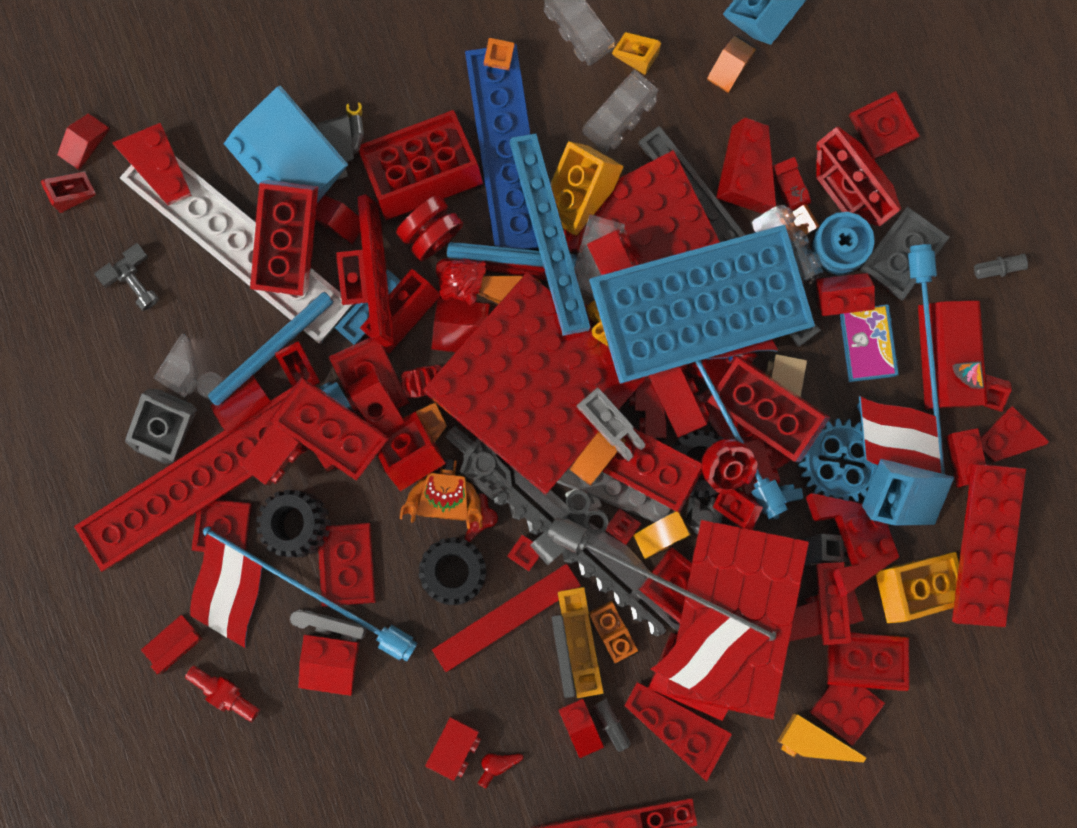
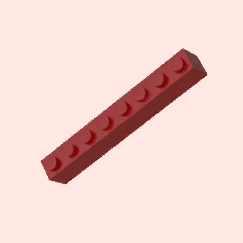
M619 229L587 244L601 275L640 265L636 256L632 258L628 248L631 247L628 236L625 232L621 233ZM687 364L649 375L677 437L707 425L708 417L711 416L705 401L700 402L696 394L699 392V388L693 377L689 378L686 373Z

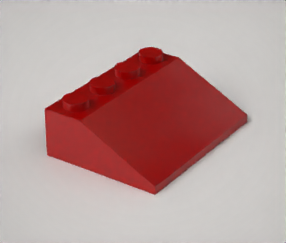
M454 110L366 142L360 146L359 153L385 220L415 210L436 195L444 199L483 184L477 161Z

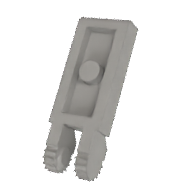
M598 387L577 405L578 409L612 447L615 446L616 450L627 461L633 458V454L620 440L625 435L628 436L636 448L642 450L645 447L643 440L633 430L634 427Z
M303 609L294 611L290 616L291 623L295 627L298 626V628L304 629L311 625L316 627V632L331 635V631L342 634V639L356 642L357 638L362 639L365 637L367 629L357 623L308 610L304 611Z

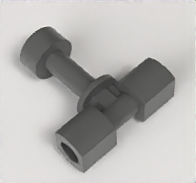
M136 243L122 253L124 258L112 266L108 263L94 274L105 288L118 279L120 282L127 281L139 297L136 300V304L142 311H146L153 307L159 301V298L153 290L147 292L135 276L138 271L136 266L148 258L139 244Z

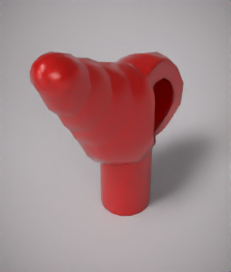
M484 493L478 494L483 526L479 528V523L476 521L470 523V529L467 530L464 538L468 542L486 528L495 526L498 521L497 513L493 509L488 508L487 495Z
M494 753L485 755L481 761L482 768L485 771L477 784L487 789L494 776L502 774L523 760L524 756L522 754L503 756Z

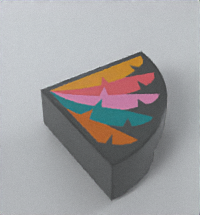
M981 362L952 365L955 375L963 383L974 389L984 388Z

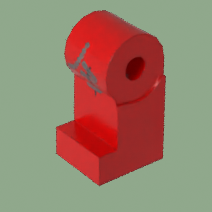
M795 157L772 167L774 182L788 210L793 212L803 205L811 204L808 190L799 173Z

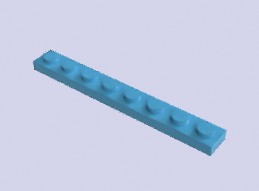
M530 134L512 137L509 143L562 334L564 336L589 331V320L537 135Z

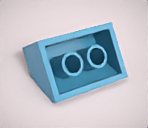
M734 0L723 15L753 39L771 45L806 0Z

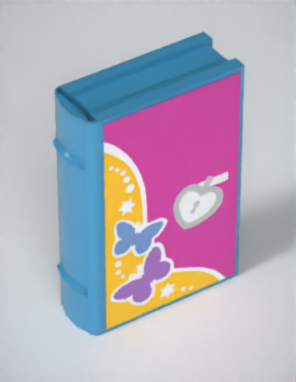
M889 305L875 306V310L840 314L849 382L898 376V360L896 358Z

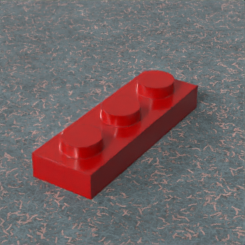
M844 562L816 564L823 645L851 643L847 595L841 598L833 576V571L838 568H844Z

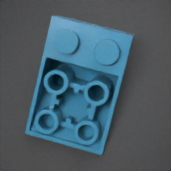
M880 459L862 507L869 518L874 521L891 525H935L954 477Z

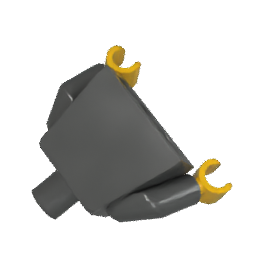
M359 102L357 111H351L348 103L346 105V115L314 124L346 162L354 159L353 154L360 150L364 136L361 118L362 106ZM346 168L337 180L348 176Z

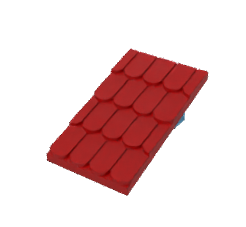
M701 520L687 591L771 633L774 630L777 637L773 641L768 639L745 660L729 683L710 699L670 679L668 680L667 696L774 720L809 546L808 541L795 540L793 538ZM685 596L676 643L688 627L702 616L709 607Z

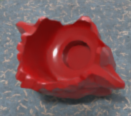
M449 258L440 260L436 264L435 272L439 278L441 298L445 301L458 299L466 301L469 306L473 305L477 299L476 294L480 293L479 289H481L482 279L487 270L485 261L456 259L452 261Z

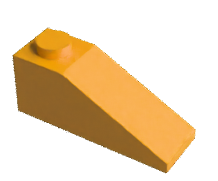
M797 714L792 715L777 740L783 744L781 750L794 758L796 754H799L803 757L864 762L866 760L865 756Z

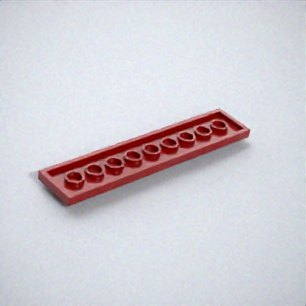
M294 386L271 400L268 405L229 433H226L224 430L75 525L74 528L100 571H106L252 478L253 475L240 464L270 428L272 423L269 419Z

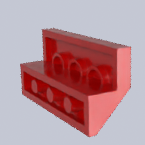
M980 301L930 303L929 311L939 409L986 406L987 393ZM918 305L925 409L932 410L933 399L924 305ZM981 362L984 388L974 389L963 383L955 375L952 365Z

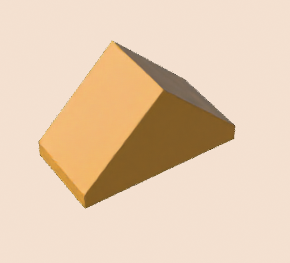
M625 32L612 54L646 75L659 55L661 43L659 40Z

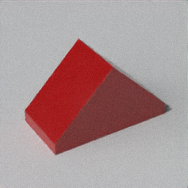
M89 113L67 127L57 155L80 170L110 128Z
M85 171L43 179L41 181L52 206L60 213L96 195Z
M325 195L320 199L316 207L315 221L353 245L361 233L359 216L337 200Z
M299 341L275 353L292 387L297 384L301 377L313 385L320 383Z

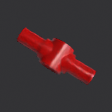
M195 665L187 672L185 679L203 690V694L207 696L205 700L224 712L226 710L229 712L233 710L251 723L258 716L260 709L241 697L242 694L238 692L240 688L222 676L219 678L216 676L211 677Z

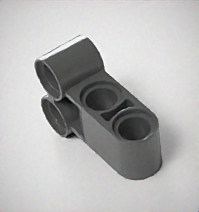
M578 489L568 495L566 505L569 511L560 519L566 518L581 525L594 535L601 534L607 529L609 524L607 514L599 509L592 511L589 509L591 497L586 491ZM576 494H580L586 499V506L582 509H576L572 506L571 500ZM597 514L604 519V526L602 528L593 529L590 526L589 518L592 515ZM550 528L530 544L547 565L566 550V548L552 542L553 539L547 536Z

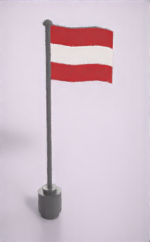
M556 517L547 535L553 539L552 542L574 553L578 549L583 551L585 547H588L709 607L702 616L688 627L668 655L657 665L650 668V670L710 699L729 683L745 660L768 639L769 641L776 639L777 634L774 630L771 633L588 542L590 536L586 535L587 528L566 518L560 519Z

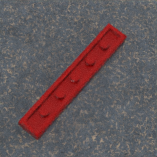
M364 194L358 196L357 199L371 338L382 346L388 347L393 345L394 341L380 208L377 202Z
M565 564L441 643L432 651L444 671L448 672L559 600L558 592L577 589L581 585L569 566Z

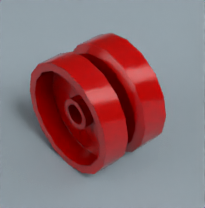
M439 195L428 199L415 209L396 231V234L405 244L414 242L412 252L420 261H425L440 251L457 235L464 225L455 213L446 214L448 205Z

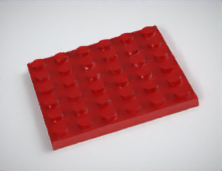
M526 272L428 383L423 392L546 495L599 432L578 409L577 405L598 387L619 410L647 376L620 384L609 346L593 336V327L591 325L589 331L563 336L551 291Z

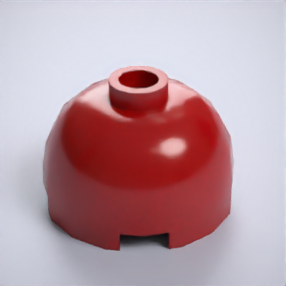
M723 439L713 443L706 450L702 458L701 469L705 480L716 492L726 495L736 493L735 489L741 487L745 482L749 484L756 474L758 463L754 458L753 452L744 443L734 439Z

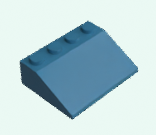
M281 85L276 87L245 117L224 142V145L258 185L264 180L318 186L317 203L348 166L347 162Z

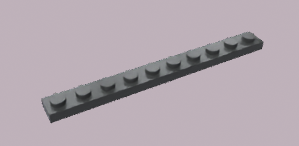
M660 126L639 141L638 144L651 161L674 150L720 242L745 236L740 227ZM815 324L814 327L788 335L799 348L816 335L820 329Z

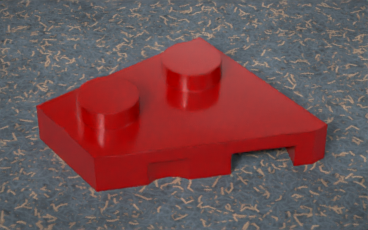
M1013 406L980 437L983 453L992 462L1044 446L1049 442Z

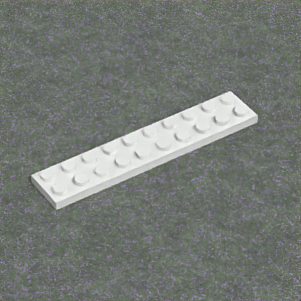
M177 157L176 159L192 196L169 206L132 165L120 177L124 183L250 286L256 222ZM310 269L309 290L303 296L255 290L290 320L297 316L322 292H326L333 299V304L303 330L319 344L326 339L354 306V304L342 305L341 293L312 269Z

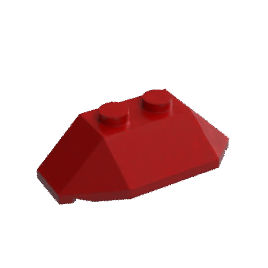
M837 126L817 142L816 178L842 212L858 214L869 224L881 226L902 210L893 184L859 141Z

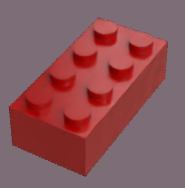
M264 180L259 183L250 289L303 296L308 292L318 186Z
M736 357L716 388L730 418L794 462L802 461L831 418L743 358ZM711 395L707 402L720 410L713 395Z

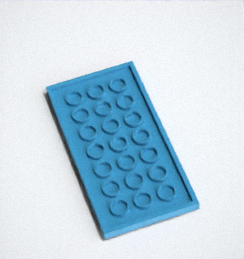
M785 225L589 279L620 384L815 326Z

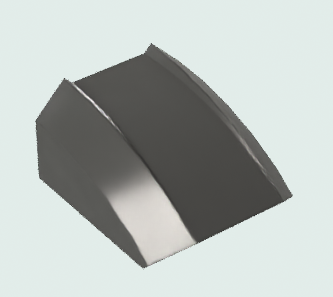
M149 388L141 394L125 442L134 451L163 464L174 463L197 409L192 403L165 393L163 390Z

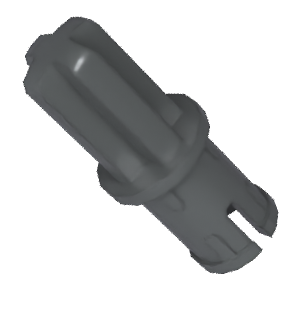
M1024 253L1006 258L998 256L996 260L975 264L974 274L977 279L996 275L1004 277L1006 273L1027 270L1028 261Z
M607 698L593 705L592 708L604 726L602 730H606L616 750L620 752L627 749L631 742L619 723L621 719H617Z

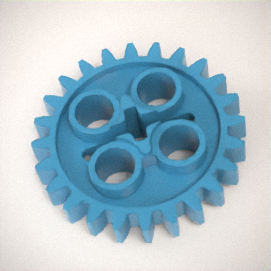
M836 419L834 427L828 421L825 425V430L821 431L805 455V462L798 464V467L806 468V472L802 473L800 477H809L810 480L805 486L810 487L814 485L813 494L822 492L823 496L841 498L847 501L851 497L853 502L859 501L858 493L862 497H866V488L869 489L878 466L865 460L860 422L853 428L851 427V419L846 420L844 426H842L840 419ZM826 440H832L836 443L837 449L835 453H829L825 450L824 444ZM853 444L859 445L862 448L863 454L861 458H856L851 454V446ZM842 455L844 461L863 463L864 468L850 464L840 468V463L821 461L818 457L824 456L830 459H838ZM823 465L831 468L832 477L830 479H824L821 476L820 469ZM849 470L857 473L858 482L856 484H851L847 481L846 474Z

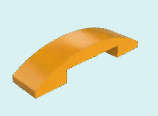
M584 587L558 592L577 698L604 694Z

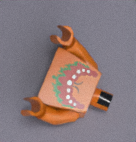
M444 459L446 464L440 467L439 474L429 473L427 477L421 478L409 492L406 503L401 507L400 511L401 520L404 514L412 516L411 523L415 521L417 513L418 516L466 521L468 529H470V523L474 521L479 523V528L483 526L480 498L473 484L466 481V477L455 476L456 460Z

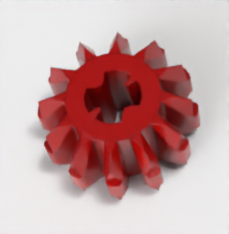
M429 365L404 371L401 374V385L405 396L409 398L426 396L423 389L442 367L440 365Z

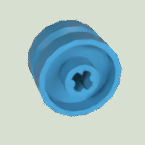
M850 212L835 213L826 218L814 234L811 244L813 257L818 266L828 273L835 275L850 274L859 269L872 254L875 243L874 234L868 222L858 214ZM842 241L845 245L841 246L839 242Z

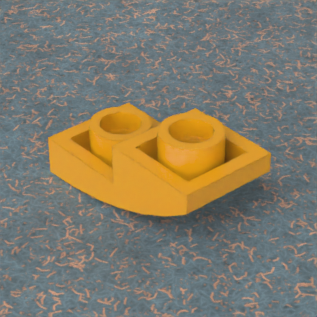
M674 512L634 534L645 559L691 536L681 513Z

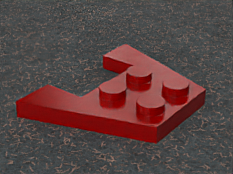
M813 493L806 496L814 521L835 518L852 566L838 568L833 571L841 598L899 558L888 524L871 520L861 503Z

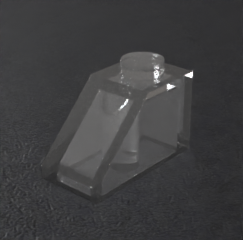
M181 334L155 374L154 379L185 398L187 393L191 394L198 384L196 379L199 375L191 340L184 334Z

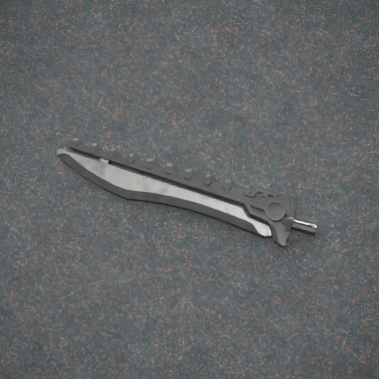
M454 425L445 438L464 453L460 474L466 477L467 480L491 500H494L495 504L503 506V504L508 503L512 518L517 520L526 518L530 533L537 535V533H544L549 529L552 523L512 487L511 473L496 457V453L480 439L474 442ZM510 466L514 470L515 483L552 518H561L569 511L567 505L551 490L546 495L543 494ZM589 522L593 529H599ZM587 531L586 535L590 536L588 542L649 571L625 544L605 532L594 535ZM585 547L632 590L628 594L582 550L578 549L574 553L566 549L562 552L564 562L572 564V562L577 561L579 563L581 576L586 578L596 577L599 591L607 593V591L612 590L617 606L624 607L630 605L634 620L642 622V620L647 619L652 635L659 637V635L666 632V629L638 603L639 599H642L674 630H679V622L638 590L647 579L646 576Z

